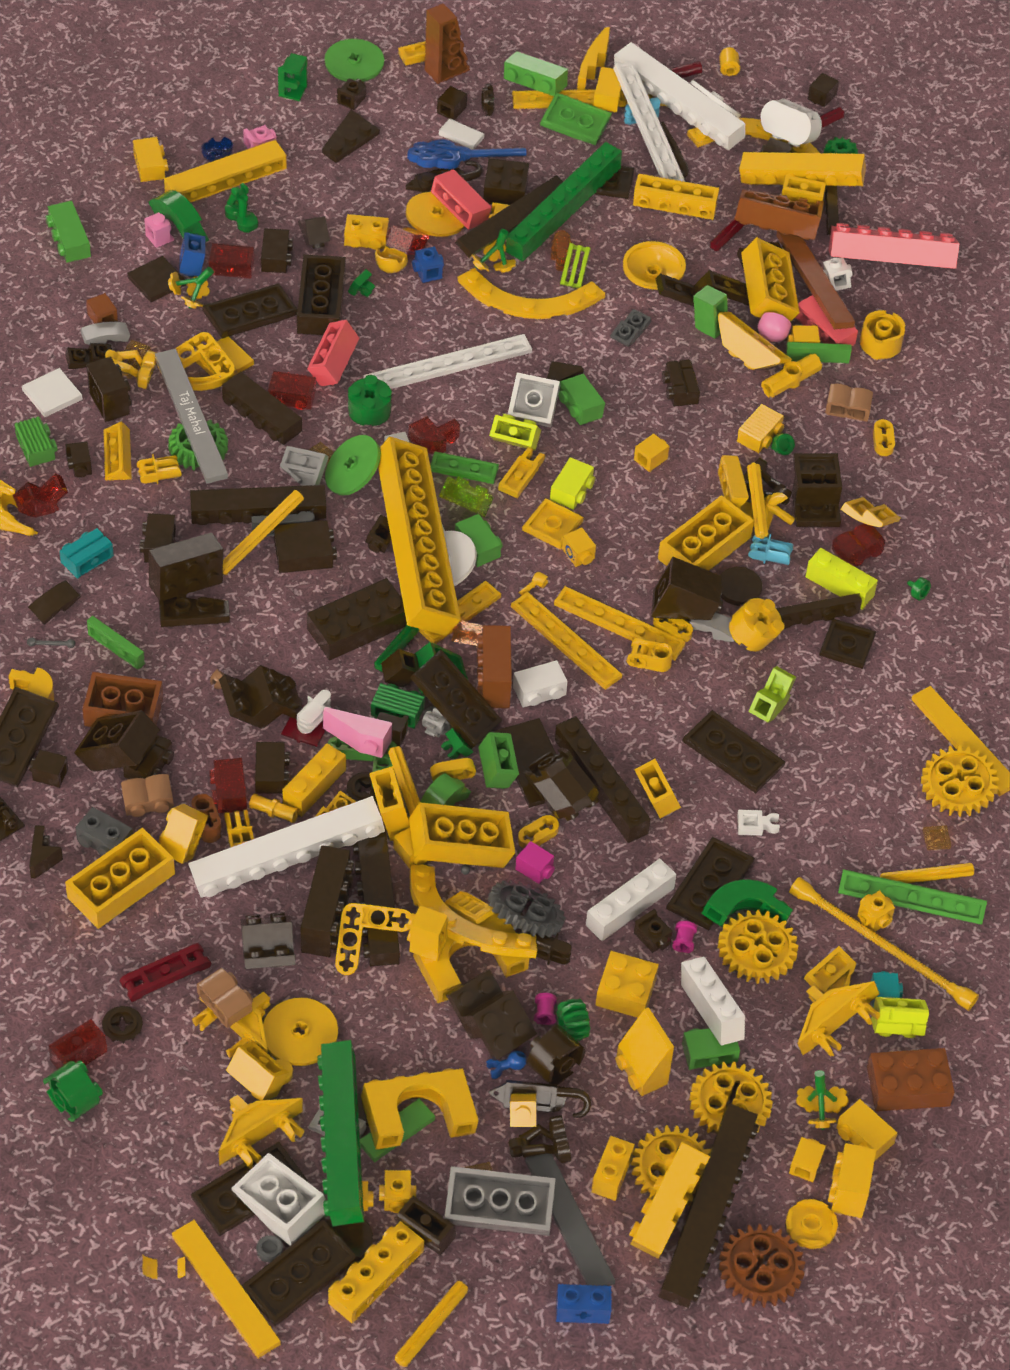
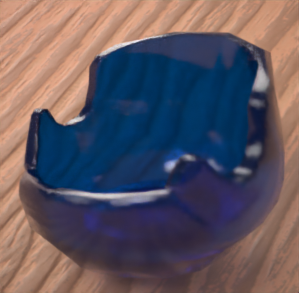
M213 137L208 142L202 144L201 152L207 161L213 162L232 155L234 144L227 137H223L219 142L215 141Z

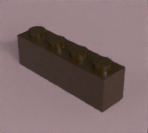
M239 372L222 385V399L228 406L232 405L242 417L249 418L256 428L267 432L273 441H278L285 445L302 432V418L244 373Z

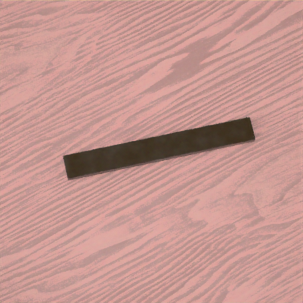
M558 175L554 176L458 238L455 244L468 258L472 257L495 242L501 229H506L508 232L515 229L563 181Z

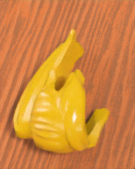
M0 480V530L28 536L37 535V531L18 522L8 512V504L15 505L17 508H20L23 504L15 493L16 489Z

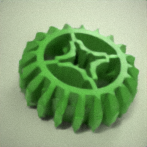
M210 419L207 421V425L222 460H224L225 454L228 451L227 435H225L224 428H220L219 423L213 424ZM178 423L176 429H172L171 435H169V452L171 456L177 455L178 465L183 464L185 470L192 466L193 471H195L199 464L183 425Z

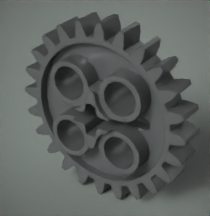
M502 880L501 883L497 882L496 885H493L487 899L490 901L488 905L493 907L492 912L499 913L497 918L505 919V924L514 925L513 929L520 928L523 933L528 931L534 937L536 933L542 938L545 935L551 937L552 934L556 935L560 932L566 918L563 916L565 912L559 910L561 906L554 904L555 899L547 898V893H540L539 888L532 889L530 884L524 886L521 881L518 884L512 880L509 883L505 880ZM528 901H531L532 903L526 915L522 916L521 914Z

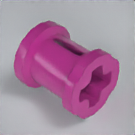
M689 921L676 923L675 930L677 936L676 940L673 941V949L684 953L694 951L693 937L697 933V926Z
M551 993L537 994L535 996L537 1013L534 1015V1021L542 1025L554 1024L556 1022L554 1006L557 1004V997Z

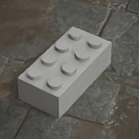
M451 1166L444 1219L458 1226L550 1236L556 1178Z

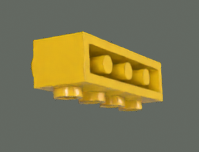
M638 174L633 206L714 220L719 188Z
M401 1221L395 1227H389L383 1234L382 1240L377 1245H371L365 1252V1257L359 1263H353L341 1281L337 1280L331 1285L328 1290V1304L349 1322L353 1323L424 1251V1240Z

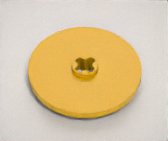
M431 192L415 195L407 203V220L415 229L424 234L447 237L459 233L465 227Z
M292 998L277 1004L269 1011L263 1023L268 1052L274 1058L287 1060L293 1066H306L317 1063V1056L321 1055V1044L337 1042L338 1024L334 1014L324 1004L309 998ZM300 1027L301 1030H304V1034L301 1035L299 1032H296V1028Z

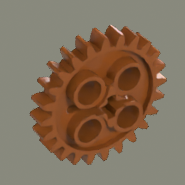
M758 1224L757 1231H754L748 1225L746 1233L738 1229L737 1237L730 1235L729 1243H724L723 1252L720 1253L719 1257L721 1261L718 1268L722 1270L720 1278L721 1280H727L726 1289L734 1287L733 1297L738 1294L742 1295V1303L749 1298L753 1307L757 1301H761L763 1308L766 1307L767 1301H770L775 1307L778 1298L785 1303L787 1294L793 1297L796 1291L795 1288H800V1280H803L805 1273L802 1271L805 1267V1262L800 1261L803 1252H796L798 1243H789L791 1235H787L784 1238L781 1237L782 1229L773 1233L772 1225H769L767 1230L763 1231L761 1224ZM756 1246H761V1247L765 1248L766 1250H765V1251H759V1250H757L755 1247H756ZM745 1263L748 1265V1268H741L738 1264ZM781 1263L785 1265V1268H779L775 1264ZM754 1274V1277L751 1280H746ZM764 1280L768 1285H761L758 1281Z

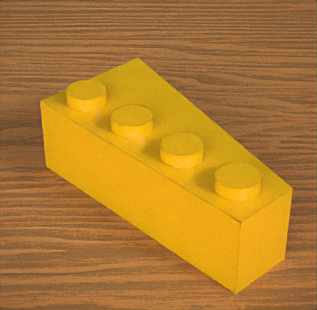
M681 1142L676 1154L670 1153L664 1165L668 1168L665 1176L659 1175L653 1186V1189L657 1191L653 1200L647 1198L641 1210L645 1214L642 1222L636 1221L629 1236L633 1237L630 1245L659 1259L710 1156Z

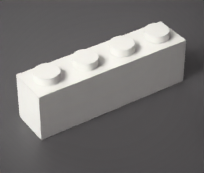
M658 859L587 911L586 926L601 941H604L671 892L675 886L676 873L661 859Z
M700 957L681 962V986L720 1045L744 1040L745 1015L706 958Z

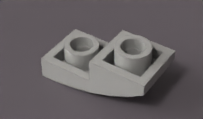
M125 322L96 323L82 327L80 330L84 343L88 345L90 343L106 344L107 340L128 342L130 338Z
M715 612L711 620L692 619L690 621L693 630L712 632L714 640L735 641L729 630L731 618Z

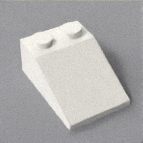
M270 1153L232 1187V1191L275 1235L290 1246L325 1216L323 1206L324 1194Z

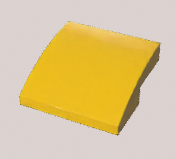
M864 497L845 502L841 508L843 512L852 518L877 527H883L898 522L901 519L885 504L875 507Z

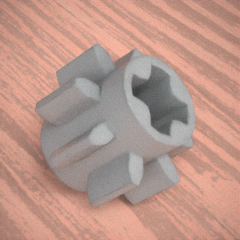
M435 707L433 711L428 710L423 716L422 725L426 727L425 733L433 737H440L441 734L445 735L451 727L450 723Z

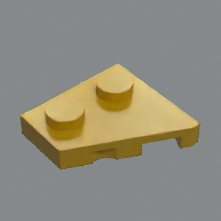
M838 946L810 970L803 979L811 987L814 985L823 994L830 989L846 987L850 985V979L856 962Z

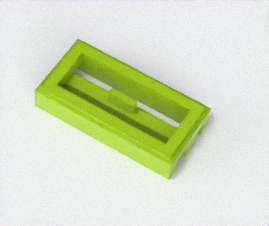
M569 244L560 285L574 288L582 287L591 250L590 247ZM573 250H577L572 267L569 282H567L566 279L570 267ZM582 251L585 253L582 261L578 282L576 284L574 283V279L578 267L580 254Z

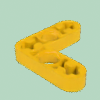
M357 903L346 905L341 915L335 961L337 971L343 975H351L357 971L363 927L406 932L410 930L408 924H405L404 928H400L398 922H391L392 927H387L389 911L394 912L392 917L400 918L401 914H406V918L409 919L411 913L405 909ZM354 907L356 912L360 913V918L357 917L354 921V926L359 925L358 931L353 928L344 929L345 923L350 925L351 918L346 914L351 912ZM377 910L385 914V920L380 925H376L371 921L372 913ZM348 932H353L357 936L356 944L351 947L346 946L343 942V937ZM342 948L349 951L356 950V955L350 954V961L354 963V966L349 967L348 971H344V967L340 966V962L346 959V953L341 954Z

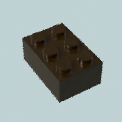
M212 532L149 550V586L159 601L223 583V547Z
M142 710L100 717L96 719L74 754L93 772L136 766L143 760V755L148 747L155 742V736L160 729Z

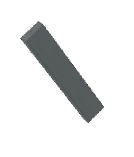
M552 1154L527 1157L525 1162L532 1176L556 1178L552 1217L586 1285L611 1286L615 1284V1278Z

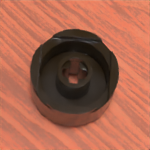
M555 1024L542 1037L539 1035L530 1043L532 1050L526 1063L547 1083L559 1085L574 1073L570 1069L575 1063L580 1066L585 1056V1048L560 1025Z

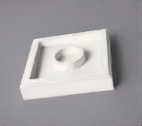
M60 368L22 385L23 392L44 417L83 400L82 394Z

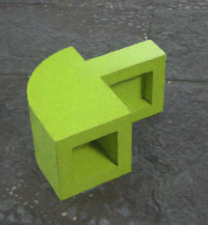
M778 666L774 667L765 687L756 693L748 712L768 723L774 720L787 704L796 676Z

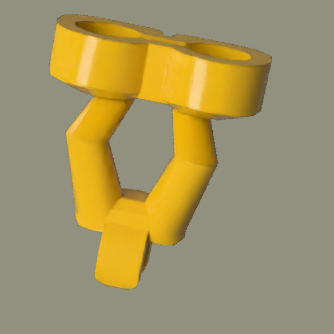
M107 350L105 358L111 356L114 363L119 364L122 372L136 377L138 387L147 390L157 363L155 360V353L157 352L148 350L142 360L138 350L117 352ZM135 358L141 368L138 371L132 365L122 361Z

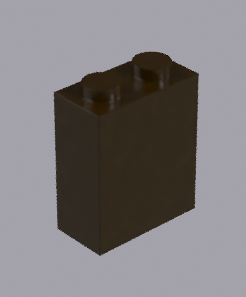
M327 520L277 525L274 528V544L279 573L333 568V560H337L336 546L331 545L334 542L333 529H329Z

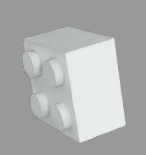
M517 373L508 415L516 417L515 420L523 422L526 419L536 422V425L551 427L560 390V381Z

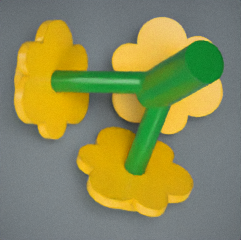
M501 229L497 240L483 250L485 256L482 259L473 255L475 268L481 271L484 269L489 272V267L484 262L487 259L495 262L498 258L502 261L493 265L496 271L508 272L512 270V267L516 266V260H506L505 257L506 246L504 243L508 235L506 229Z
M207 267L199 276L186 280H179L178 273L173 272L168 280L169 288L173 291L174 295H181L180 287L186 284L188 287L186 292L192 298L181 296L185 300V305L190 309H196L197 306L203 307V304L196 301V299L209 295L210 289L206 280L214 271L211 267Z
M817 1070L814 1073L815 1089L811 1086L798 1089L796 1103L809 1113L813 1110L819 1111V1118L809 1119L808 1124H815V1128L824 1130L825 1128H830V1123L837 1122L836 1118H825V1112H840L841 1108L848 1104L849 1099L844 1088L839 1089L834 1086L828 1091L825 1086L824 1071Z

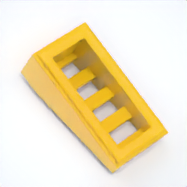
M463 891L458 892L445 901V904L457 915L474 924H480L495 914L492 912L493 907Z

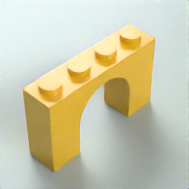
M499 913L493 914L480 924H476L491 930L516 933L511 924H505V919L497 918ZM447 937V942L438 961L413 953V957L438 1004L447 1001L446 995L461 986V982L450 963L451 956L463 947L477 945L465 942L463 945ZM492 954L506 978L528 970L529 958Z
M449 1068L441 1072H423L415 1076H397L389 1080H371L368 1083H364L361 1099L376 1150L401 1146L404 1130L397 1106L410 1098H424L435 1103L443 1113L450 1138L470 1135L476 1132L479 1120L463 1068L455 1070Z

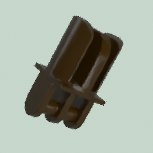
M536 933L537 958L548 961L547 965L551 961L562 965L570 962L572 947L569 943L558 940L559 934H556L555 938L548 937L547 935L542 938Z

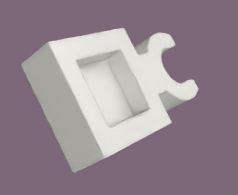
M738 810V835L762 836L763 830L769 833H778L780 825H774L771 822H778L779 814L770 813L767 816H762V810Z

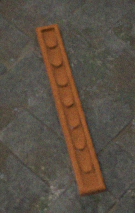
M777 231L776 237L784 250L790 253L792 263L835 330L853 328L855 325L854 318L804 239L792 234L784 235Z

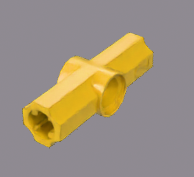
M814 353L813 355H807L797 362L790 361L784 364L783 370L762 381L761 387L764 394L768 397H775L789 388H797L801 381L822 370L820 358Z

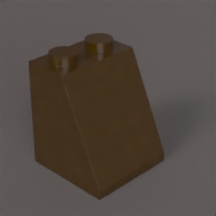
M672 557L654 587L651 617L711 620L715 612L719 613L723 604V600H721L724 590L722 576Z

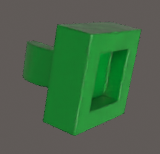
M365 269L353 281L348 293L355 296L360 291L362 295L368 297L375 288V285L369 281L372 273Z
M453 728L445 733L449 740L445 741L441 747L445 751L453 747L452 751L447 755L450 759H456L460 754L467 757L474 752Z

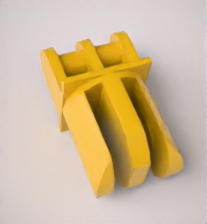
M152 454V458L139 460L136 465L139 468L140 481L144 484L152 482L158 484V480L180 477L182 473L178 465L177 455L154 458V454Z
M243 810L245 826L241 824L239 811H234L235 828L233 829L229 812L224 814L230 848L245 843L247 840L254 839L247 810Z

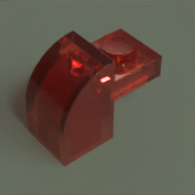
M426 416L409 424L408 438L413 444L427 448L428 454H434L435 451L446 452V444L455 442L460 435V423L456 419L436 427L429 417Z
M55 473L41 487L27 482L13 495L19 512L37 518L58 511L57 502L68 493L62 476Z

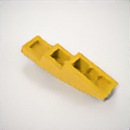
M605 27L588 49L581 64L577 90H585L587 79L595 80L597 67H605L610 27Z

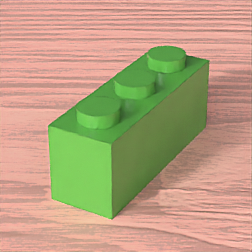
M516 51L504 61V79L555 96L556 92L560 93L567 87L568 69Z
M68 201L48 206V215L45 216L48 228H53L51 233L54 242L58 241L59 243L57 244L59 255L64 256L66 262L91 257L90 243L73 202Z

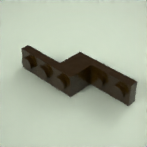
M708 270L695 285L661 273L655 278L659 295L693 307L694 295L707 285L727 294L728 299L749 306L746 283Z

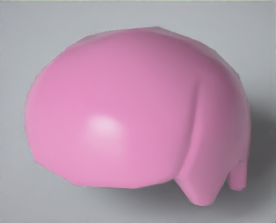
M773 312L764 313L757 329L759 334L767 341L778 343L788 336L791 322L781 314Z

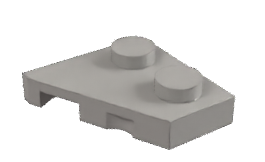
M287 446L280 467L301 486L320 485L329 457L323 453Z

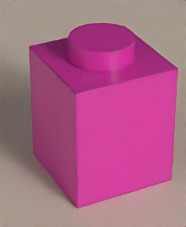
M530 841L516 857L515 869L540 884L544 878L549 879L555 870L553 866L554 855Z

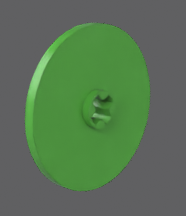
M346 39L333 44L327 50L325 66L328 72L342 81H347L349 78L352 80L360 79L364 82L376 77L382 71L384 55L379 47L369 41Z
M367 435L352 437L340 445L333 453L325 472L326 484L332 492L342 496L353 494L363 488L373 477L380 462L381 451L378 443L372 437Z

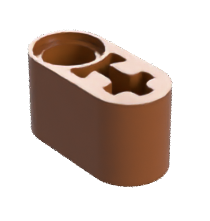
M198 794L191 801L192 808L208 815L206 823L210 825L209 827L205 824L201 839L207 843H214L221 837V820L212 797L207 794Z

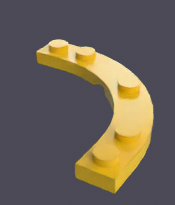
M739 118L745 123V135L765 140L773 138V134L763 129L760 119ZM698 128L687 131V136L697 147L714 142L712 138L704 135ZM777 139V140L782 141V142H785V143H788V142H789V141H787V140H785V139H783V140ZM811 143L800 144L799 147L793 146L792 153H820Z
M475 268L458 276L457 280L471 295L483 304L502 310L505 314L523 318L549 319L552 316L564 314L567 316L586 309L605 298V292L593 281L562 296L533 299L512 295L497 288Z
M410 865V893L414 905L418 907L420 905L427 908L431 907L448 915V938L463 945L465 942L480 946V951L536 958V935L534 937L526 933L518 934L491 930L465 920L452 911L438 894L435 883V867Z

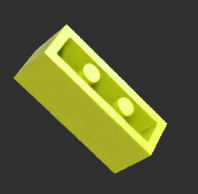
M822 548L808 561L805 576L839 597L859 593L862 599L860 607L862 610L874 597L878 582L877 579Z

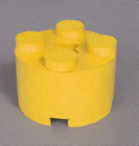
M885 310L869 313L863 322L860 336L862 350L875 360L896 356L901 351L905 334L903 319L895 313L893 315L886 314Z
M753 598L748 600L732 615V619L729 622V630L733 639L739 645L741 643L747 646V650L753 652L764 649L784 629L781 616L775 608L774 602L770 599Z

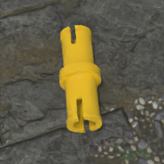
M254 793L249 802V808L267 813L271 818L276 816L291 823H295L298 818V808L282 804L280 800L275 798L271 800Z

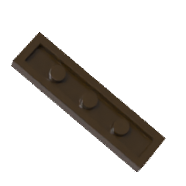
M858 593L776 609L784 623V629H787L797 624L809 625L813 621H830L835 617L841 616L852 617L860 612L862 599Z

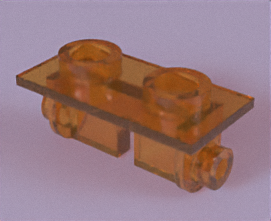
M460 620L453 628L452 642L477 647L478 635H482L483 625Z

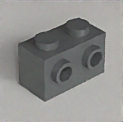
M94 807L88 811L75 827L78 842L85 848L92 847L97 850L101 856L133 834V828Z

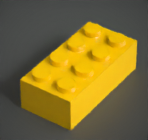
M756 237L741 252L750 312L762 318L764 313L773 312L783 315L791 322L800 312L790 253Z
M721 495L660 542L658 560L667 566L671 558L675 557L709 571L752 537L754 520Z
M419 802L409 817L414 858L416 860L505 868L515 854L509 812Z
M142 827L65 882L67 898L99 929L175 875L174 858Z

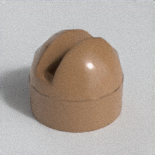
M216 669L210 677L211 685L215 684V689H222L219 679L225 675L219 669Z

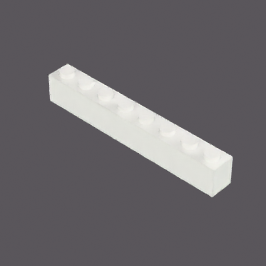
M632 42L614 55L615 64L634 62L647 94L659 98L661 104L666 105L676 115H680L690 125H694L704 135L712 138L719 146H723L729 151L745 138V123Z
M371 796L188 864L200 898L212 897L218 892L229 888H237L243 883L261 879L265 875L276 871H283L289 866L305 863L311 858L319 856L321 845L335 848L351 846L360 840L376 837L380 833L385 832L374 798Z

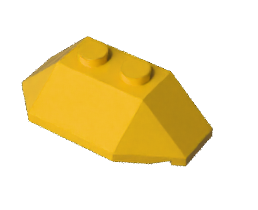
M719 312L717 315L723 346L729 350L728 353L744 361V365L751 370L765 369L786 364L792 360V358L784 354L733 313Z

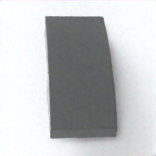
M632 309L625 321H620L610 335V338L627 347L631 346L650 325L651 317Z

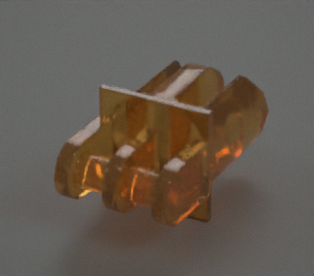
M564 230L555 233L551 243V260H556V270L563 271L569 244L572 243L570 234Z

